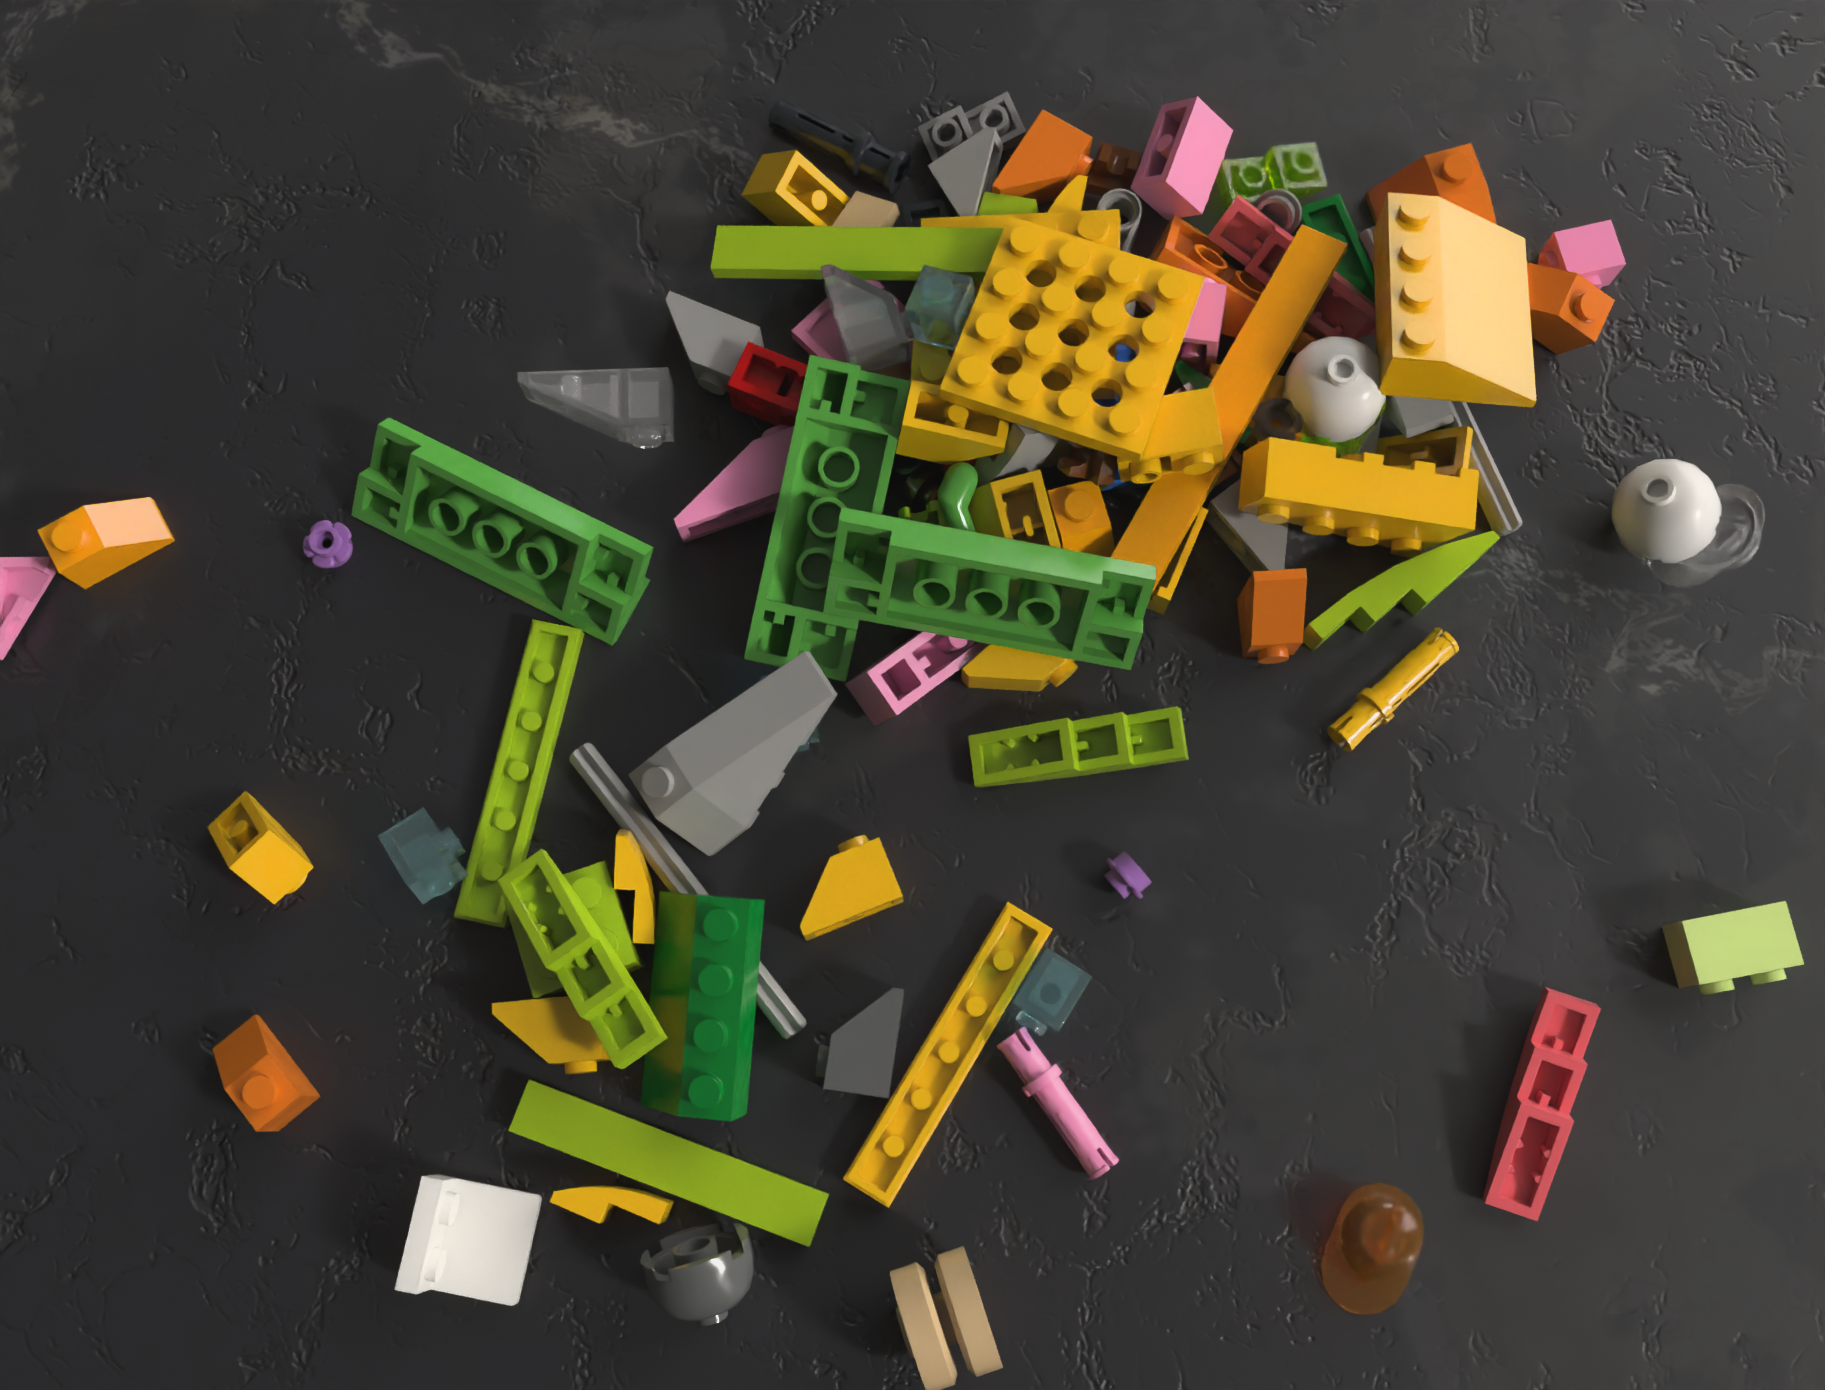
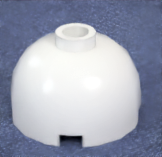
M1329 336L1311 342L1295 356L1284 378L1282 403L1288 419L1303 434L1312 438L1315 434L1321 438H1330L1329 442H1343L1359 437L1375 423L1386 400V395H1382L1379 390V357L1366 344L1350 337Z
M1656 459L1636 467L1621 480L1613 495L1611 514L1612 522L1621 544L1635 557L1645 560L1644 557L1652 560H1661L1662 563H1677L1697 555L1712 542L1716 534L1715 528L1719 523V517H1721L1722 506L1713 482L1697 466L1679 459Z

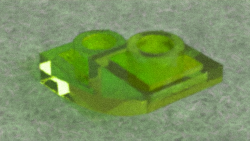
M1316 142L1272 146L1267 154L1262 157L1222 160L1216 175L1225 212L1238 194L1254 206L1256 200L1263 193L1271 189L1287 190L1299 199L1324 191L1328 186Z

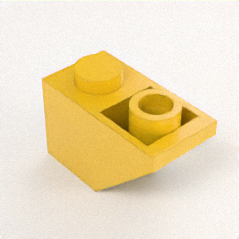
M1213 387L1163 395L1139 464L1117 457L1121 482L1131 480L1136 484H1146L1159 480L1164 474L1182 471L1188 475H1199L1211 471L1214 466L1224 464L1223 442Z

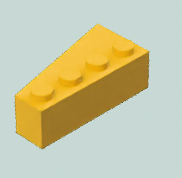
M1269 437L1243 452L1238 510L1256 514L1257 519L1263 523L1283 524L1288 522L1302 526V530L1308 534H1336L1347 537V542L1352 545H1380L1391 548V553L1396 556L1416 557L1422 554V550L1475 530L1479 470L1459 468L1457 474L1453 476L1436 474V463L1415 460L1411 466L1383 465L1384 455L1364 452L1363 454H1347L1336 458V447Z

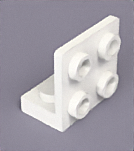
M439 1174L422 1176L395 1290L412 1294L436 1290L510 1306L517 1304L521 1295L542 1197L535 1193Z

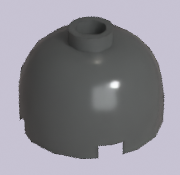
M719 1222L707 1223L681 1230L659 1240L661 1252L650 1258L647 1249L642 1254L640 1260L645 1284L651 1298L667 1315L685 1321L696 1320V1324L699 1326L713 1325L724 1320L728 1316V1310L735 1307L748 1292L753 1277V1249L746 1227L740 1223H733L735 1233L721 1232Z

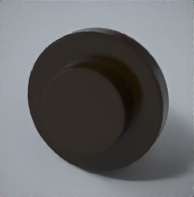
M920 467L907 477L902 486L900 497L906 503V507L910 508L911 513L923 512L926 510V505L929 501L937 500V491L944 477L942 472L937 469L928 470L925 467Z

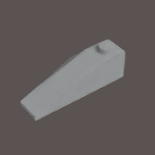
M804 651L666 744L632 771L629 777L658 821L706 855L712 856L751 827L760 813L758 808L770 790L778 786L785 775L783 770L798 747L805 745L837 696V693L811 653Z

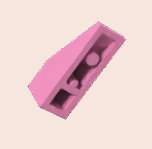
M783 424L766 430L761 438L753 440L674 518L683 543L776 511L794 426L790 427Z
M920 631L866 668L845 685L872 724L876 726L900 714L970 662L990 644Z

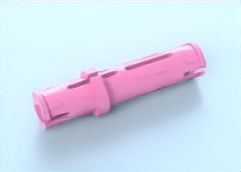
M1025 1026L997 1045V1048L1002 1051L1025 1084L1021 1088L1027 1097L1033 1095L1081 1163L1091 1181L1110 1169L1109 1166L1112 1167L1119 1162L1118 1157L1113 1154L1060 1079L1059 1075L1062 1071L1055 1063L1051 1066L1027 1032Z

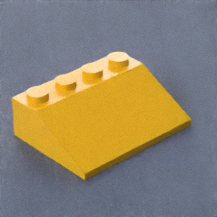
M1388 192L1373 232L1376 355L1379 357L1380 362L1379 390L1381 394L1533 408L1536 404L1525 238L1439 196Z

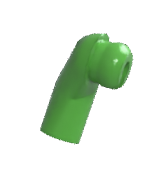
M956 462L949 467L937 491V500L947 527L975 532L976 529L968 506L977 487L978 474L975 468L966 462Z

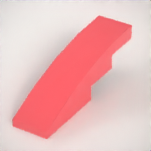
M1239 194L1207 236L1208 239L1246 266L1244 270L1265 286L1268 284L1294 238ZM1335 271L1307 322L1327 337H1350L1359 341L1361 337L1376 333L1375 304Z
M1544 986L1524 1043L1503 1114L1484 1191L1483 1201L1485 1204L1538 1221L1574 1124V1120L1569 1114L1588 1065L1584 1061L1583 1056L1601 1010L1597 1004Z

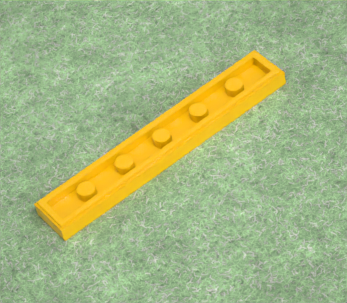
M1006 903L853 1160L843 1180L884 1206L890 1207L1050 935L1051 927L1011 903Z

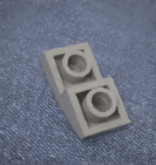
M1008 91L965 113L960 105L918 126V130L933 162L985 127L996 128L1004 146L1003 151L1020 144L1027 133Z
M1013 423L1008 430L1003 453L977 458L974 466L978 474L976 489L993 481L1037 470L1055 447L1059 437Z

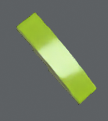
M1489 531L1444 544L1393 566L1349 592L1309 623L1303 632V642L1314 651L1349 619L1364 634L1399 602L1415 616L1483 556L1500 537L1494 531Z
M1178 706L1130 715L1119 712L1075 721L1063 718L968 736L974 785L976 787L1084 776L1189 760L1182 712Z
M540 849L498 879L501 888L545 968L556 973L580 1018L586 1019L591 1023L614 1067L626 1068L668 1038L613 947L545 850Z

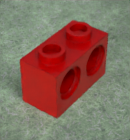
M748 341L727 384L732 408L776 426L783 424L790 427L794 426L808 365Z

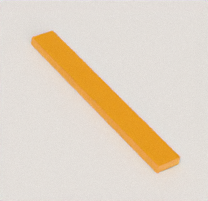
M1301 224L1208 386L1213 387L1223 442L1224 464L1214 466L1211 471L1199 475H1188L1182 471L1164 474L1159 480L1154 481L1110 558L1156 566V581L1153 591L1345 256L1347 243Z

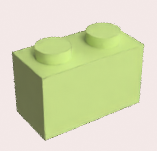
M1786 901L1662 926L1679 989L1698 985L1701 996L1733 990L1735 988L1732 979L1750 975L1753 985L1787 979L1784 968L1804 965Z

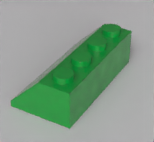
M660 891L649 1007L668 1038L645 1054L641 1094L642 1106L680 1117L730 1122L747 1114L764 899Z

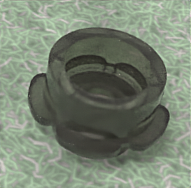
M1278 397L1270 399L1266 403H1261L1252 417L1253 422H1255L1254 434L1260 441L1269 437L1295 441V434L1302 430L1300 413L1294 408L1292 401L1286 398ZM1275 419L1280 420L1281 426L1275 427L1272 421Z

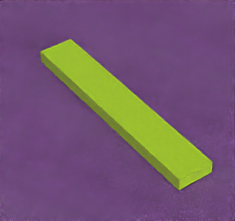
M717 225L710 269L715 278L982 282L1004 228Z
M532 619L455 909V918L503 929L509 928L510 918L503 898L505 893L498 879L527 858L584 638L582 629Z
M529 1079L508 1130L807 1247L811 1246L829 1197L827 1192Z

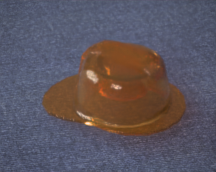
M1376 1183L1364 1185L1348 1196L1342 1206L1324 1250L1321 1272L1324 1286L1331 1298L1345 1310L1361 1315L1380 1313L1395 1304L1405 1290L1419 1257L1424 1236L1421 1212L1410 1196L1395 1186Z

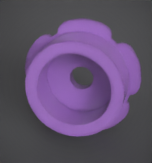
M329 520L319 521L310 528V535H307L303 540L304 554L309 558L311 557L312 563L320 568H335L343 565L349 560L353 551L351 532L340 522L332 524ZM326 540H331V546L325 548L323 546L324 542Z
M1125 851L1113 861L1108 857L1106 863L1110 870L1104 875L1106 880L1123 899L1127 898L1131 893L1138 899H1141L1143 895L1140 892L1152 883L1147 875Z

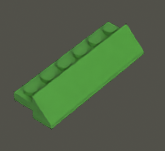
M810 355L745 650V660L780 668L804 651H809L826 678L846 682L859 620L823 613L841 507L882 515L911 381L863 371L859 365Z
M387 418L378 424L370 467L358 475L351 516L578 629H582V631L610 645H613L618 640L650 582V579L646 578L645 575L654 547L396 420Z
M841 507L823 613L1131 670L1143 634V618L1156 581V566Z

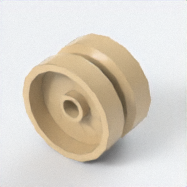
M964 1246L937 1255L935 1269L941 1286V1292L933 1294L925 1269L917 1262L890 1271L891 1282L898 1307L895 1309L902 1335L911 1360L915 1359L926 1390H941L955 1385L958 1374L950 1347L957 1344L960 1346L968 1371L974 1376L978 1377L1003 1368Z

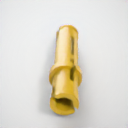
M1435 627L1384 678L1372 688L1365 687L1356 696L1358 701L1327 728V733L1333 742L1340 748L1343 746L1344 751L1351 752L1379 724L1386 725L1394 717L1392 712L1433 675L1443 663L1459 651V646L1455 639L1448 632L1445 631L1443 633L1441 628Z

